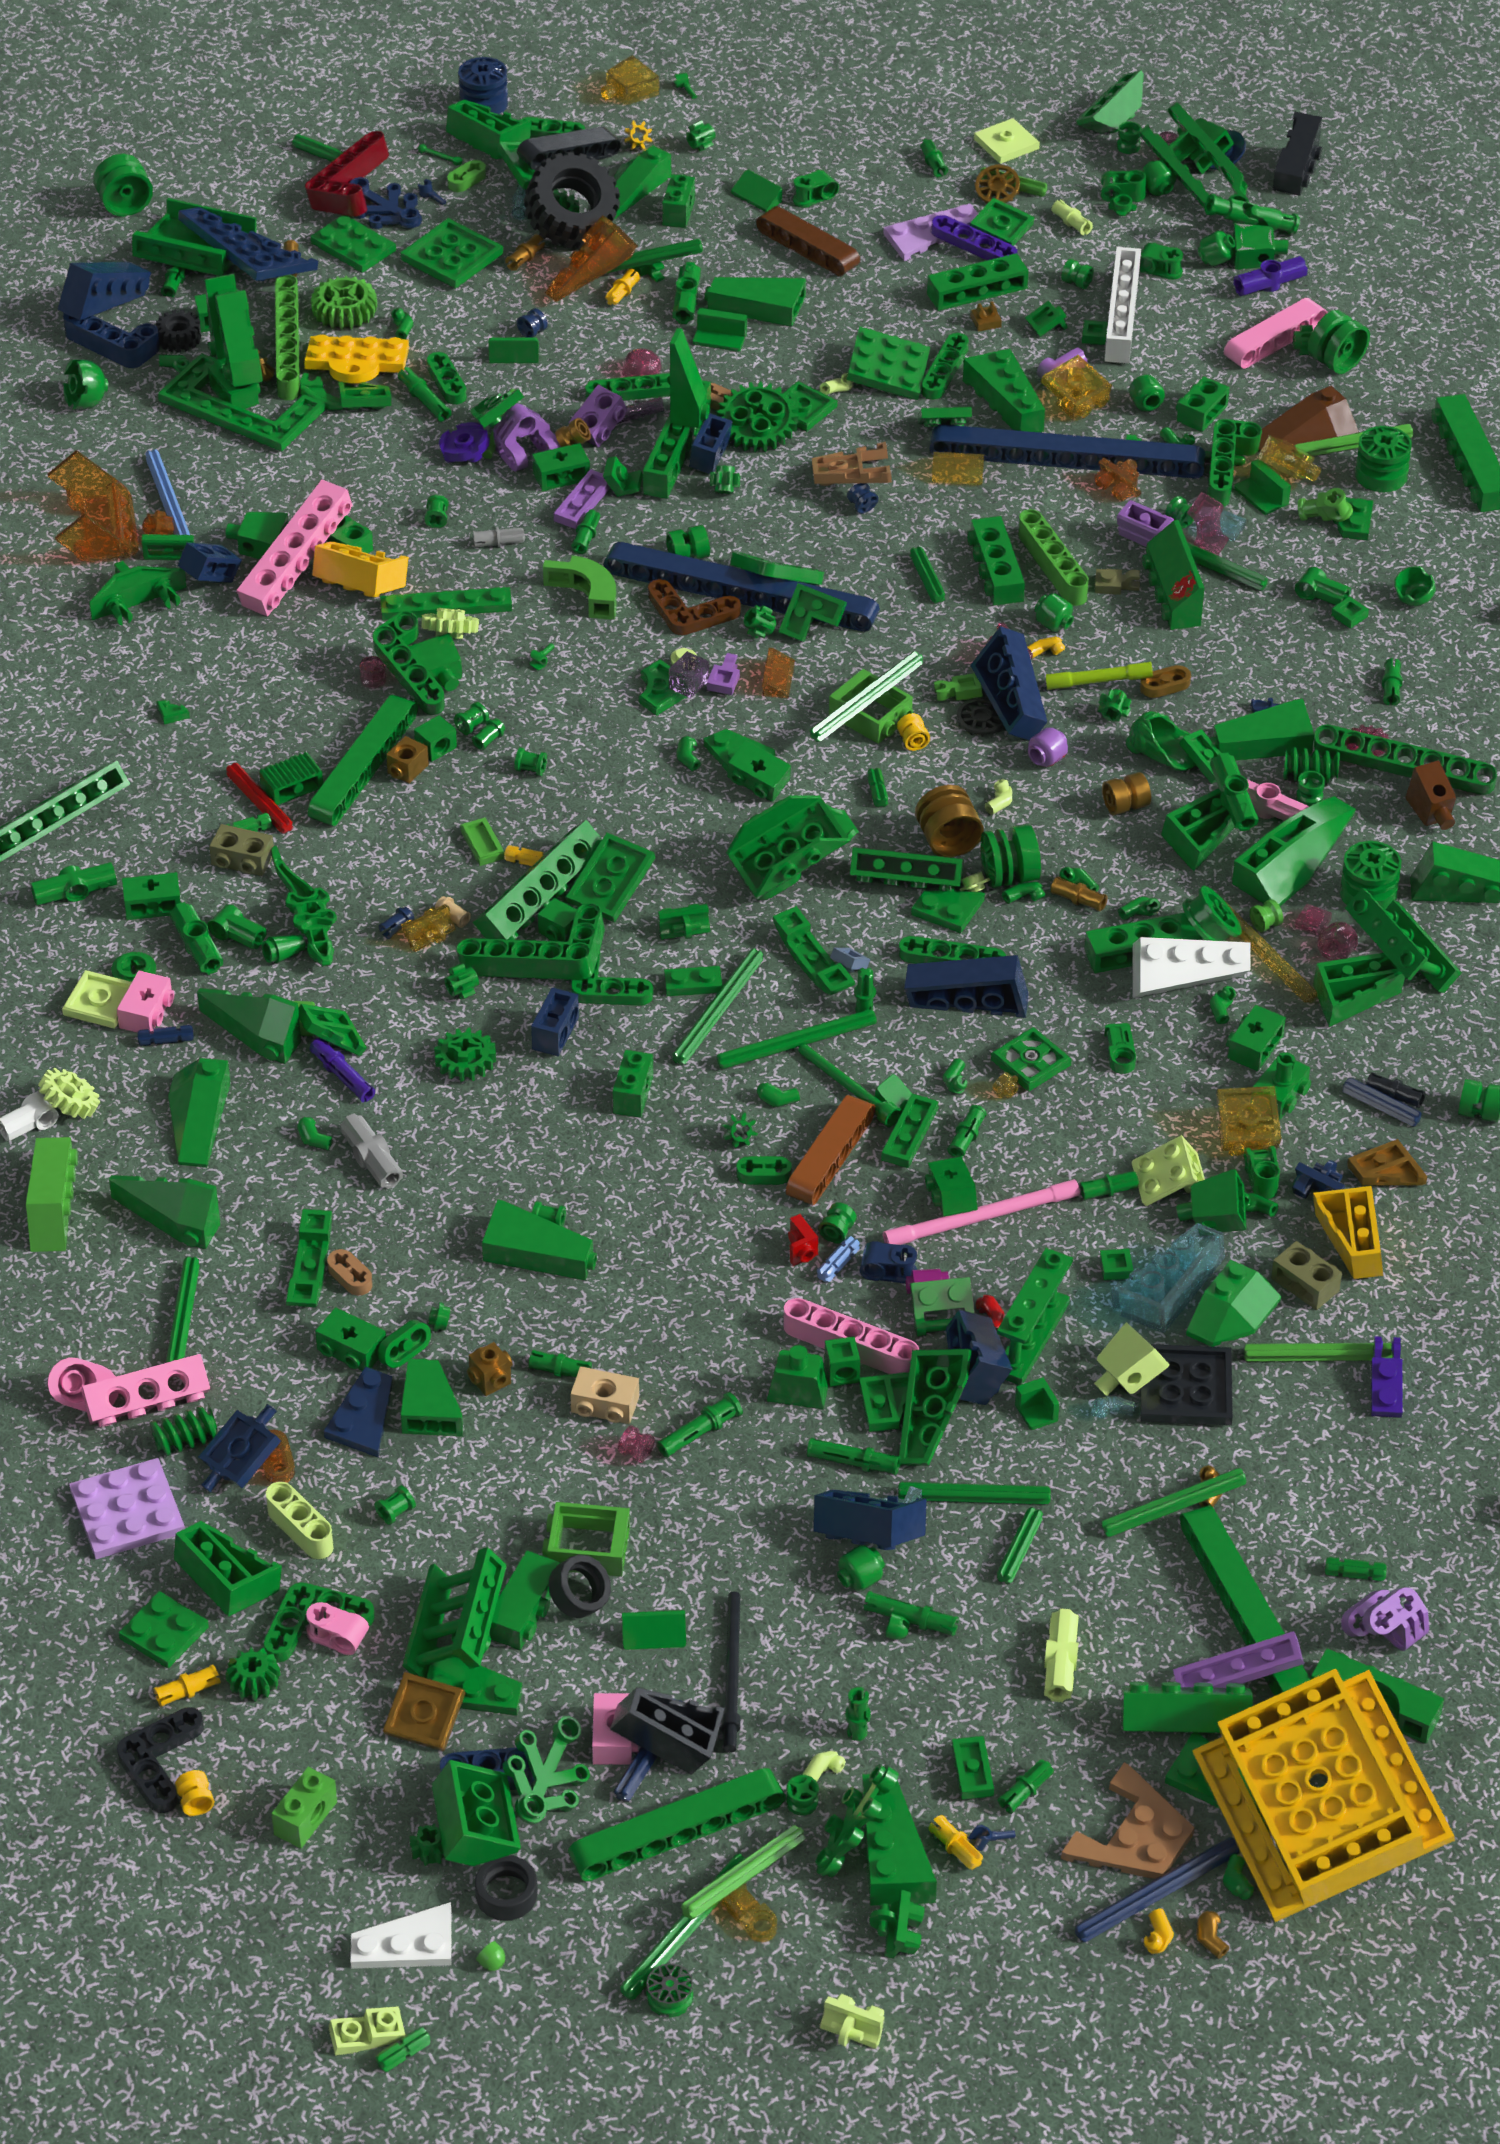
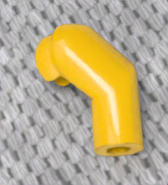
M1155 1909L1149 1914L1154 1931L1150 1933L1149 1937H1144V1946L1152 1954L1163 1952L1174 1936L1163 1909Z

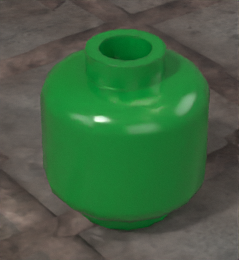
M1164 161L1148 162L1142 170L1146 175V188L1154 196L1170 193L1176 182L1175 173Z
M1220 230L1201 239L1198 254L1205 264L1213 267L1218 266L1233 257L1235 241L1231 235H1226Z
M1144 374L1138 376L1129 387V396L1141 411H1153L1160 407L1164 401V389L1152 375Z
M1055 593L1048 596L1043 595L1035 605L1034 612L1036 613L1037 622L1052 632H1058L1063 628L1068 629L1074 620L1072 615L1073 605Z
M859 1545L840 1557L837 1577L845 1588L850 1587L855 1591L861 1592L881 1580L885 1563L875 1548Z

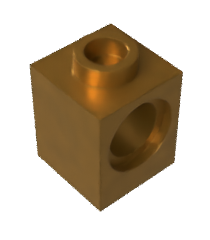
M407 736L386 754L388 774L409 784L428 766L427 746Z

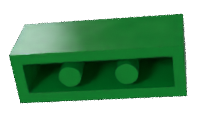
M528 1550L526 1551L498 1597L489 1631L491 1640L518 1650L522 1649L526 1640H532L537 1628L536 1623L540 1617L544 1618L549 1611L551 1596L548 1581L552 1570L560 1562Z

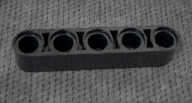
M596 127L526 139L518 146L517 155L533 170H536L542 161L546 158L551 159L553 155L561 153L562 156L566 152H574L576 156H579V153L587 155L586 158L590 160L593 158L596 160L609 158L619 152L621 141L607 128Z

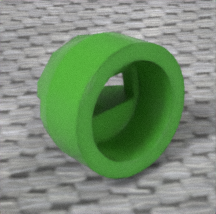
M492 1941L479 1953L476 1961L487 1970H498L505 1963L504 1950L496 1941Z

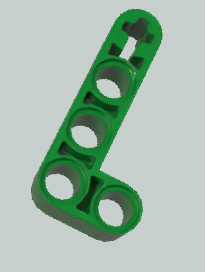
M1221 419L1215 423L1211 442L1207 502L1209 505L1222 508L1229 504L1233 484L1235 455L1252 456L1258 452L1262 429L1258 424L1230 419Z
M402 611L374 630V651L413 700L418 703L423 712L429 715L440 714L445 707L444 690L408 647L419 635L418 619L413 612ZM404 625L412 626V628L408 630H404L401 627ZM383 639H387V640H390V641H391V642L388 643V644H381V643H380V641L383 640ZM400 658H403V659H406V660H407V661L404 662V663H396V662H395L397 659H400ZM413 678L422 679L419 683L412 682L411 680Z

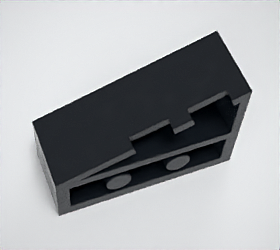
M636 1687L617 1704L610 1730L692 1775L711 1759L725 1708L715 1706L713 1709L699 1706L698 1701L689 1700L687 1703L673 1700L672 1695Z

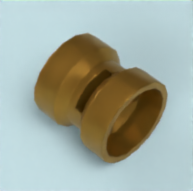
M581 418L572 420L569 426H562L555 433L561 447L578 443L583 444L591 438L590 430Z

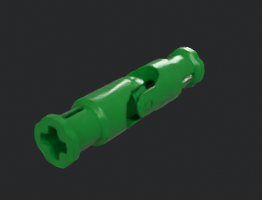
M1210 194L1207 197L1204 207L1205 213L1209 216L1215 214L1234 222L1269 226L1274 231L1277 229L1287 231L1289 235H1295L1300 225L1298 214H1284L1278 209L1261 207L1232 198L1227 200L1217 198L1215 194Z

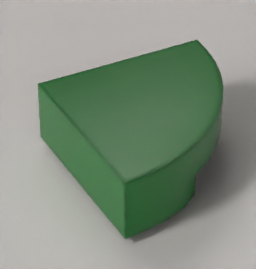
M168 700L156 701V707L164 725L190 718L189 711L185 706L170 704Z

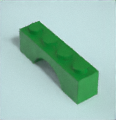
M1328 1648L1325 1650L1311 1675V1679L1337 1669L1342 1681H1346L1370 1670L1388 1708L1396 1719L1401 1733L1422 1743H1427L1441 1717L1444 1703L1443 1697L1430 1690L1414 1686L1402 1678L1393 1677L1379 1671L1374 1666L1365 1665L1353 1660L1343 1653H1337Z

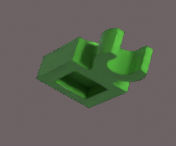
M975 673L953 676L950 682L944 680L934 682L937 701H944L953 696L956 697V700H970L976 697H983L981 683Z

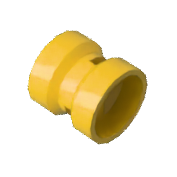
M907 714L898 721L897 730L900 736L903 737V742L908 750H920L928 745L930 735L918 714Z
M199 1770L188 1771L177 1778L175 1787L178 1795L182 1797L181 1806L186 1815L197 1816L205 1814L213 1808L214 1798L211 1791L207 1789L209 1782L204 1772Z

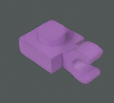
M727 653L722 666L714 664L707 681V690L733 695L740 678V670L737 669L738 665L735 664L737 655Z

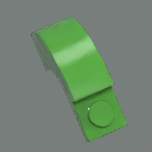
M573 555L570 562L544 560V586L580 590L589 597V618L615 620L617 610L616 584L613 576L605 567L593 560Z

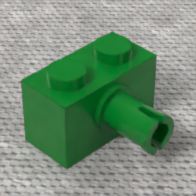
M1280 1053L1252 1087L1250 1107L1280 1121L1286 1112L1291 1113L1299 1096L1307 1094L1311 1086V1080H1309L1310 1067L1296 1061L1291 1053Z

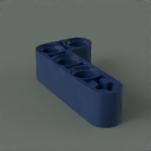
M66 313L63 314L65 336L67 339L126 368L140 367L157 354L160 349L158 328L154 324H141L128 333L95 316L78 320Z

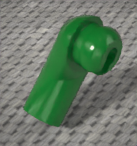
M395 308L391 312V317L394 319L393 322L398 327L395 335L405 340L414 322L406 312H403L402 308Z
M1169 427L1163 428L1160 432V436L1166 443L1193 445L1196 441L1195 437L1191 434L1188 435V433L1184 434L1182 438L1177 437Z
M684 736L678 741L676 757L693 772L699 769L701 762L692 754L695 750L693 746H697V742L692 737Z
M1064 867L1060 870L1059 877L1074 884H1085L1088 889L1098 892L1099 885L1083 869Z
M1039 882L1019 883L1003 891L1002 897L1008 904L1030 894L1031 900L1037 901L1045 896V892L1041 888L1043 885Z
M959 1058L953 1059L942 1076L947 1088L954 1094L964 1092L967 1087V1080L962 1081L961 1078L963 1076L960 1075L965 1068V1062Z
M762 1083L757 1087L758 1097L772 1107H780L800 1101L797 1088L782 1091L770 1083Z
M301 1118L297 1124V1131L302 1142L305 1145L329 1150L332 1145V1136L318 1133L315 1126L316 1122L313 1118Z
M1245 1192L1246 1212H1262L1271 1217L1276 1215L1279 1207L1276 1202L1255 1193Z

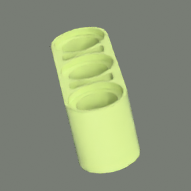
M286 1482L271 1484L266 1490L269 1517L308 1556L314 1559L328 1557L333 1551L330 1523L290 1484Z

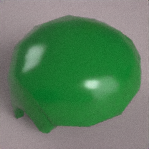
M1420 566L1408 567L1400 571L1394 579L1397 596L1403 603L1409 606L1417 607L1424 605L1431 600L1436 592L1433 576L1431 574L1428 575Z

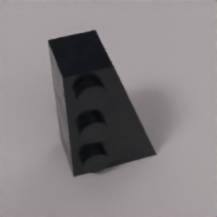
M1294 112L1292 130L1289 129L1287 133V138L1290 139L1286 147H1282L1274 171L1272 190L1300 196L1303 188H1308L1311 174H1314L1316 163L1320 161L1323 147L1319 146L1322 117Z

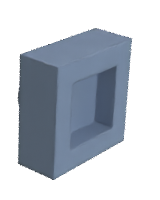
M834 947L830 956L831 959L841 963L848 972H854L855 969L860 968L867 969L870 962L869 958L851 948Z

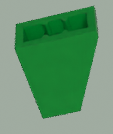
M424 1358L408 1359L401 1409L402 1434L463 1437L462 1412L439 1360Z

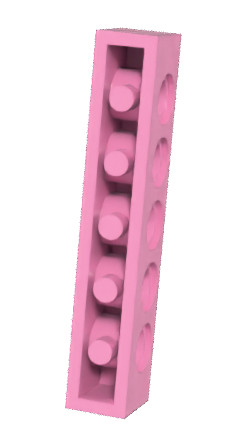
M325 480L319 482L237 589L243 607L268 617L273 609L279 605L280 600L293 587L298 576L307 569L309 562L314 557L315 546L323 544L335 532L337 525L343 517L350 512L352 503L347 489Z

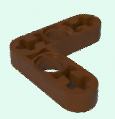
M658 579L652 581L648 586L649 600L669 629L677 635L691 634L735 620L741 613L740 600L734 596H724L687 608L668 581ZM669 605L677 607L676 609L672 610L665 609V607ZM701 614H709V615H711V617H709V618H702V617H700V615H701Z

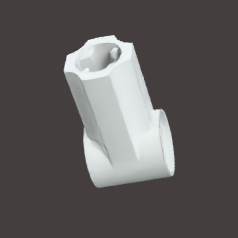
M39 1092L30 1094L24 1099L22 1107L0 1117V1133L6 1141H11L36 1127L40 1130H45L56 1123L59 1114L52 1107V1104L43 1099L45 1097Z

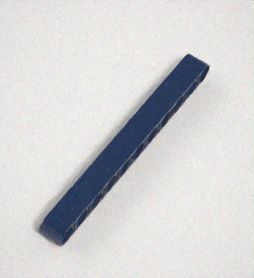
M955 425L935 426L932 430L929 447L930 453L939 458L1193 479L1200 478L1204 474L1206 458L1204 449L1196 445Z
M624 542L614 543L603 563V566L611 575L646 583L662 579L668 581L677 590L717 599L724 596H734L743 605L752 607L764 605L774 612L786 614L797 583L847 602L838 626L867 632L872 628L880 610L878 603L868 597L793 580L764 576L740 568ZM816 618L813 619L814 621L826 623Z

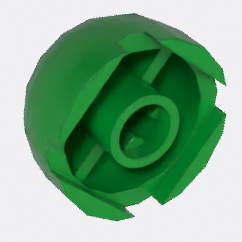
M71 359L68 362L64 375H69L68 383H63L66 403L69 407L73 403L74 407L72 409L93 408L100 403L108 390L107 378H105L101 368L92 361Z

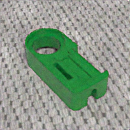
M1107 1024L1104 1036L1108 1037L1110 1067L1119 1074L1130 1073L1134 1070L1136 1063V1052L1130 1024ZM1119 1057L1128 1058L1130 1062L1122 1064L1117 1062L1116 1059Z

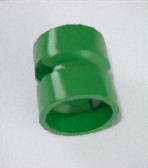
M703 525L688 527L686 532L678 529L666 533V546L669 553L695 559L709 558L710 544Z
M1465 1079L1458 1115L1474 1118L1479 1114L1482 1120L1498 1123L1500 1117V1085L1489 1084L1487 1087H1484L1480 1081Z

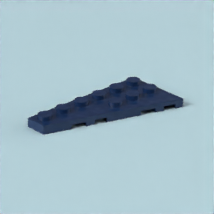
M197 207L179 210V221L213 248L226 250V258L255 281H265L268 278L318 269V260L313 258L305 260L301 258L300 252L283 250L280 243L256 232L250 231L249 234L241 231L240 225L236 223H223L222 217L205 209Z

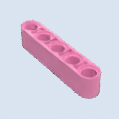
M1304 298L1229 340L1224 348V355L1245 369L1292 343L1293 332L1300 331L1301 325H1313L1314 329L1317 323L1327 314V311L1311 299Z
M793 1298L784 1305L783 1326L784 1331L788 1335L825 1349V1340L855 1336L860 1363L888 1374L909 1372L912 1350H919V1346L912 1340L810 1301Z

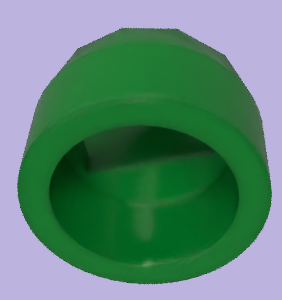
M891 1613L885 1637L893 1640L905 1638L910 1628L907 1619L901 1615Z

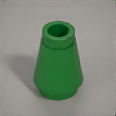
M302 935L268 937L266 941L262 942V953L268 963L274 962L277 964L305 950V941Z

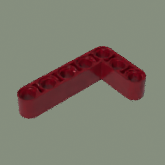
M372 131L367 133L305 184L310 207L313 210L350 217L362 215L367 211L362 187L350 182L357 177L364 178L389 157L383 132Z

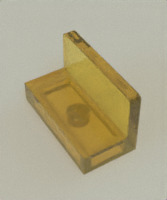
M933 452L932 482L982 485L984 455Z

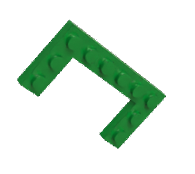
M204 353L195 358L158 393V399L162 403L281 452L325 411L324 402L303 394L276 421H272L199 391L209 382L208 367L222 363L221 360Z

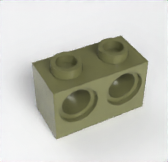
M221 824L209 846L211 865L241 871L246 874L263 876L272 860L273 835Z
M1297 1241L1273 1260L1271 1279L1315 1310H1318L1340 1291L1342 1272L1333 1264L1326 1262L1316 1255L1313 1250L1306 1248Z

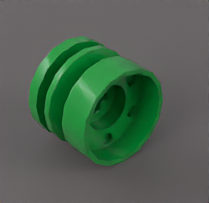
M1376 426L1365 430L1359 437L1355 477L1358 483L1366 489L1375 492H1391L1403 487L1407 482L1412 448L1410 437L1402 430L1392 426Z
M1030 824L1009 828L1008 839L1002 829L995 830V833L991 830L982 832L980 838L981 863L986 878H990L988 884L992 889L1000 887L1002 883L1005 886H1010L1013 881V873L1019 883L1033 882L1040 879L1041 858L1036 834Z
M1363 841L1350 846L1344 855L1339 893L1342 901L1348 905L1362 887L1372 895L1384 910L1393 900L1396 901L1402 862L1399 853L1391 846L1377 841Z

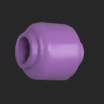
M1048 727L1043 729L1028 742V755L1035 764L1043 767L1054 765L1064 758L1068 752L1066 736L1055 728Z

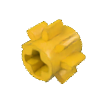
M632 121V129H624V132L628 134L624 142L632 144L631 150L636 146H640V149L644 150V142H652V139L648 137L652 129L644 127L645 121L640 125H636ZM635 130L643 134V137L640 139L641 141L638 138H633Z

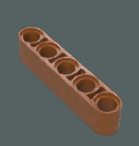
M851 1095L845 1096L789 1178L786 1195L813 1206L817 1203L872 1122L875 1113L874 1104Z

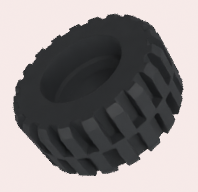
M566 152L564 156L558 153L553 155L551 159L546 158L542 161L541 165L534 171L524 197L525 214L528 220L531 219L530 225L534 230L538 229L539 235L543 239H550L551 244L556 246L562 244L563 248L571 249L572 246H576V249L585 248L586 244L592 246L597 243L598 239H602L610 228L620 205L618 200L620 197L619 189L615 187L617 182L613 176L610 177L608 175L610 171L605 166L601 167L596 159L590 160L586 158L587 155L579 153V156L574 155V152ZM561 188L577 191L586 198L591 211L575 213L563 208L556 201L552 191Z

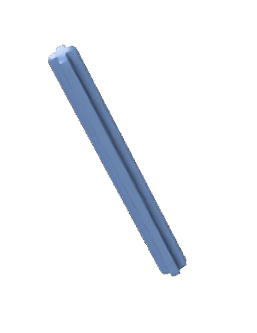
M156 449L148 450L145 453L146 461L174 535H190L160 454Z

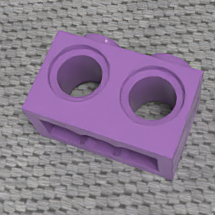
M597 385L569 423L576 418H581L587 424L591 433L590 440L586 442L599 447L603 441L609 438L611 431L617 423L624 418L627 408L621 396Z

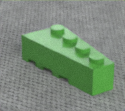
M71 1137L36 1138L26 1200L31 1252L66 1251L68 1220L71 1215L70 1199H73V1182H75L76 1177L75 1166L78 1165L77 1149H72Z

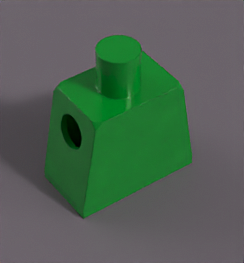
M1202 118L1195 120L1223 153L1234 145L1225 128ZM1178 127L1177 134L1180 137L1184 132ZM1199 149L1187 157L1201 174L1213 165Z
M248 512L245 514L241 525L227 524L226 538L238 541V552L240 554L261 559L289 523L288 513Z
M450 633L408 646L441 686L443 685L447 691H453L458 687L459 679L462 678V664Z
M1231 1169L1194 1183L1191 1186V1202L1177 1204L1179 1220L1182 1222L1193 1219L1201 1233L1247 1230L1244 1184L1236 1169Z
M801 1345L793 1346L790 1351H779L767 1401L823 1410L829 1387L823 1358L820 1355L809 1354L807 1349Z

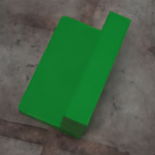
M699 308L697 313V331L693 344L741 351L747 335V315Z
M536 337L488 339L489 363H539V341Z
M1260 458L1251 462L1250 478L1235 484L1234 489L1264 515L1289 505L1291 485Z

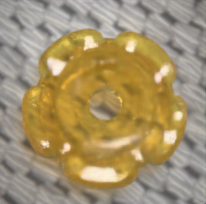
M1007 1072L999 1076L993 1085V1091L997 1093V1097L1001 1099L1005 1096L1009 1099L1014 1096L1019 1088V1085L1016 1083L1018 1077L1016 1075L1011 1076Z

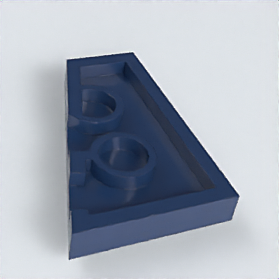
M365 1367L325 1428L324 1438L379 1458L381 1438L384 1432V1423L393 1386V1376Z

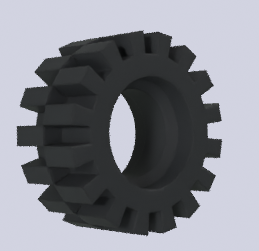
M172 310V314L166 312L164 317L160 316L158 318L159 321L156 320L159 345H162L164 350L168 348V351L173 352L174 349H177V352H181V349H184L186 352L189 351V347L194 349L196 344L200 343L201 327L200 320L196 314L192 316L190 311L185 314L184 310H180V313Z

